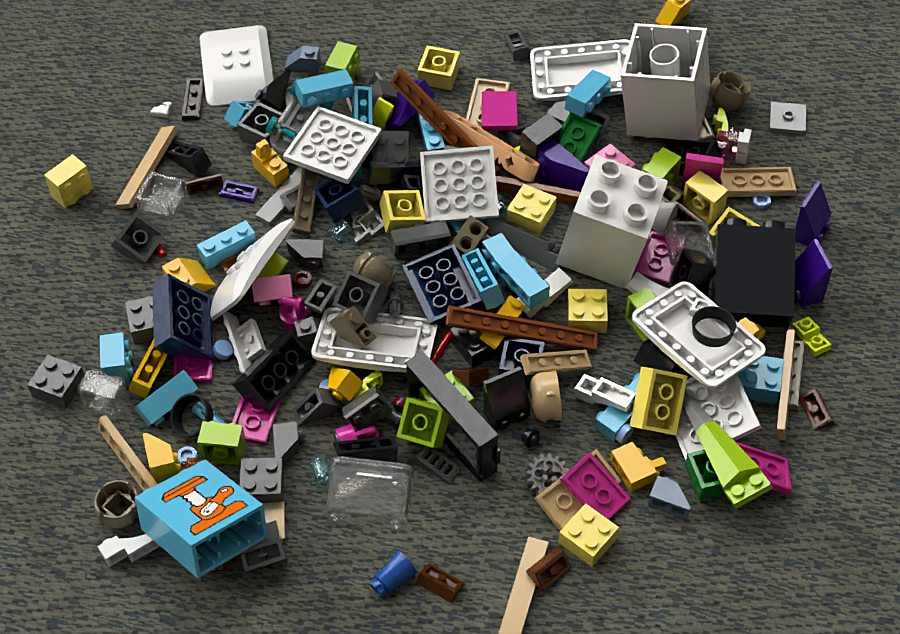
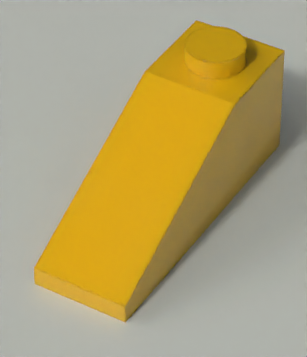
M510 295L497 314L518 318L525 305ZM483 333L479 339L493 349H496L505 336Z

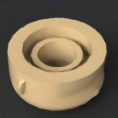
M548 371L535 374L530 382L531 401L535 417L543 423H546L548 420L562 421L557 372Z

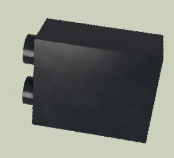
M729 218L724 220V224H718L713 241V264L716 268L715 276L712 278L711 301L720 308L729 311L734 316L736 322L746 317L749 321L760 326L788 328L794 317L796 229L785 228V223L777 220L765 221L762 223V226H747V221L744 219Z

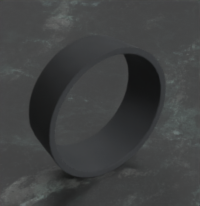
M703 307L696 311L692 318L694 338L699 343L708 347L726 345L736 330L734 316L729 311L720 307ZM703 319H718L729 327L730 334L723 338H710L701 334L695 326Z
M185 394L173 405L170 415L171 425L174 431L181 436L198 437L201 427L196 432L189 434L182 425L184 409L192 401L202 400L205 406L204 421H213V408L211 404L198 394Z

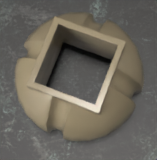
M725 71L723 74V72H720L710 85L709 99L718 109L723 108L724 112L737 110L747 102L750 96L751 85L749 82L745 83V78L737 73Z
M365 251L356 259L353 272L389 288L394 282L397 272H393L394 269L377 256L373 258L372 253Z
M122 480L111 481L103 485L104 490H98L94 501V510L98 519L107 527L113 529H123L134 523L133 520L139 518L135 497L140 494L139 491L130 485L129 482ZM121 501L129 506L121 516H115L111 513Z

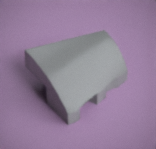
M365 198L363 200L366 205L351 213L353 218L352 226L356 237L354 240L357 244L385 231L383 220Z
M661 200L652 229L663 237L669 234L671 219L677 217L679 203L676 201L667 203L666 200Z

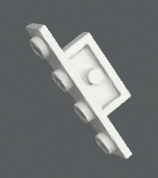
M226 311L222 314L224 325L228 330L229 340L233 345L234 355L239 363V370L243 374L252 364V361L259 357L266 348L255 320L249 319L240 326L237 316Z

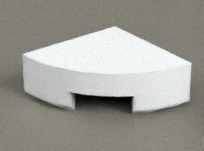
M164 102L163 105L155 106L150 112L151 116L168 118L172 102Z
M697 297L688 315L693 316L699 309L715 306V304Z

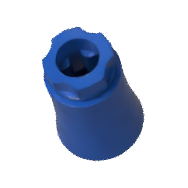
M397 551L392 559L374 576L375 578L369 582V585L383 598L407 579L417 574V570L405 555Z

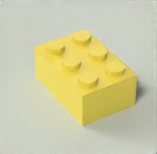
M641 367L630 426L676 435L688 376Z

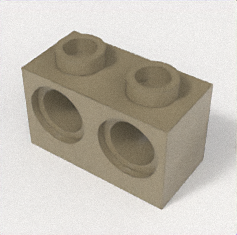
M469 216L451 242V244L454 243L460 257L477 249L478 243L482 244V241L488 236L485 232L489 227L473 216ZM471 230H476L478 235L472 234ZM461 244H466L468 249H463Z

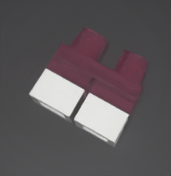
M730 127L729 132L719 130L717 144L721 154L725 156L724 160L746 165L751 140V129H744V133L736 132L733 127Z

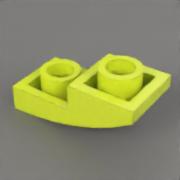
M381 97L377 99L373 107L372 124L385 131L387 121L392 116L394 105Z
M719 108L718 115L714 114L712 125H715L716 139H719L718 146L725 147L728 135V120L723 108Z
M274 252L256 278L280 275L289 261Z
M809 316L792 324L796 334L802 341H805V346L814 357L831 350V344L820 334V327Z
M376 370L368 375L351 401L374 385L379 389L383 384L382 373Z

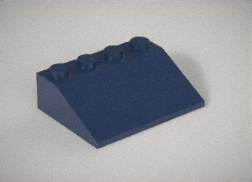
M454 243L402 265L430 325L446 323L447 307L449 305L486 312L483 300Z
M170 274L165 275L152 284L154 348L169 355L213 360V326L210 315L211 296Z

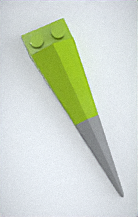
M685 391L682 405L725 495L735 509L771 490L772 485L760 470V467Z

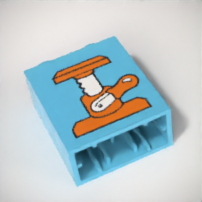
M205 459L188 469L180 471L177 475L146 489L135 497L141 530L196 578L203 576L268 538L263 504Z

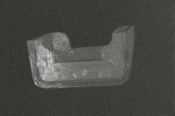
M334 457L330 469L325 518L333 522H339L345 518L346 514L386 518V522L394 529L407 527L415 485L413 468L403 463Z

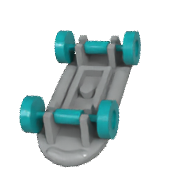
M295 81L290 90V94L294 95L281 117L278 119L273 116L266 128V133L270 134L271 147L282 156L317 106L330 110L334 104V101L302 108L295 94Z

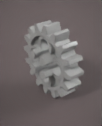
M551 453L546 458L543 454H540L538 459L534 457L532 463L527 465L529 471L525 473V476L529 477V479L526 481V484H532L530 491L536 489V496L546 489L544 483L548 477H551L547 481V485L550 486L558 479L553 475L561 477L569 471V468L563 467L565 461L558 462L559 456L553 459ZM546 463L551 466V469H550V471L547 473V475H545V473H546L547 470H548V466H547V465L545 466Z

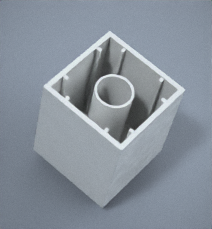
M635 23L621 72L627 135L643 136L645 138L677 139L680 141H698L710 92L707 28Z
M595 154L555 264L625 288L631 280L647 242L668 181Z

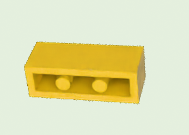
M154 339L128 389L129 392L144 399L147 398L169 355L154 348Z

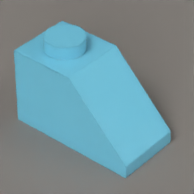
M233 100L224 119L229 122V126L238 129L237 124L254 106V103Z

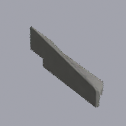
M486 219L485 225L489 227V235L493 237L502 233L517 253L552 272H555L558 268L561 269V265L555 264L559 255V251L554 250L555 241L507 220Z

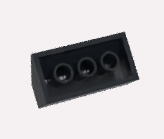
M289 331L279 335L232 385L245 400L269 411L315 362V359L293 331Z

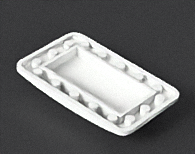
M256 25L210 31L200 36L205 93L208 105L212 107L231 105L233 100L254 102L257 91L262 90L273 81L267 30L264 26Z
M611 40L533 49L530 53L534 98L542 101L566 100L567 94L592 69L611 77V90L604 97L623 94L621 72L630 40Z
M291 218L281 222L240 253L236 259L238 261L227 271L228 275L215 293L210 312L212 321L241 300L291 229L295 220Z
M689 282L676 284L633 312L632 321L681 368L709 388L719 387L765 354L766 349L763 343L738 322H736V330L731 340L726 345L708 347L699 343L692 333L693 316L688 315L689 310L697 297L713 304L715 303ZM703 319L695 326L701 334L710 338H723L730 334L729 327L718 319Z
M331 307L323 313L311 351L314 359L328 363L370 370L407 372L405 362L418 355L417 350L420 348L429 358L431 357L437 324L430 325L427 318L398 315V318H394V316H390L387 313H378L373 324L366 321L376 335V338L367 347L361 348L340 338L330 321L343 310Z

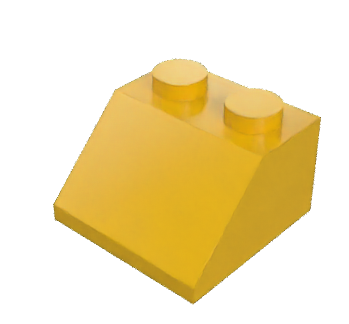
M177 258L162 266L164 276L170 274L203 292L216 287L198 260Z
M143 433L149 468L157 484L182 471L177 452L172 451L170 444L148 433Z

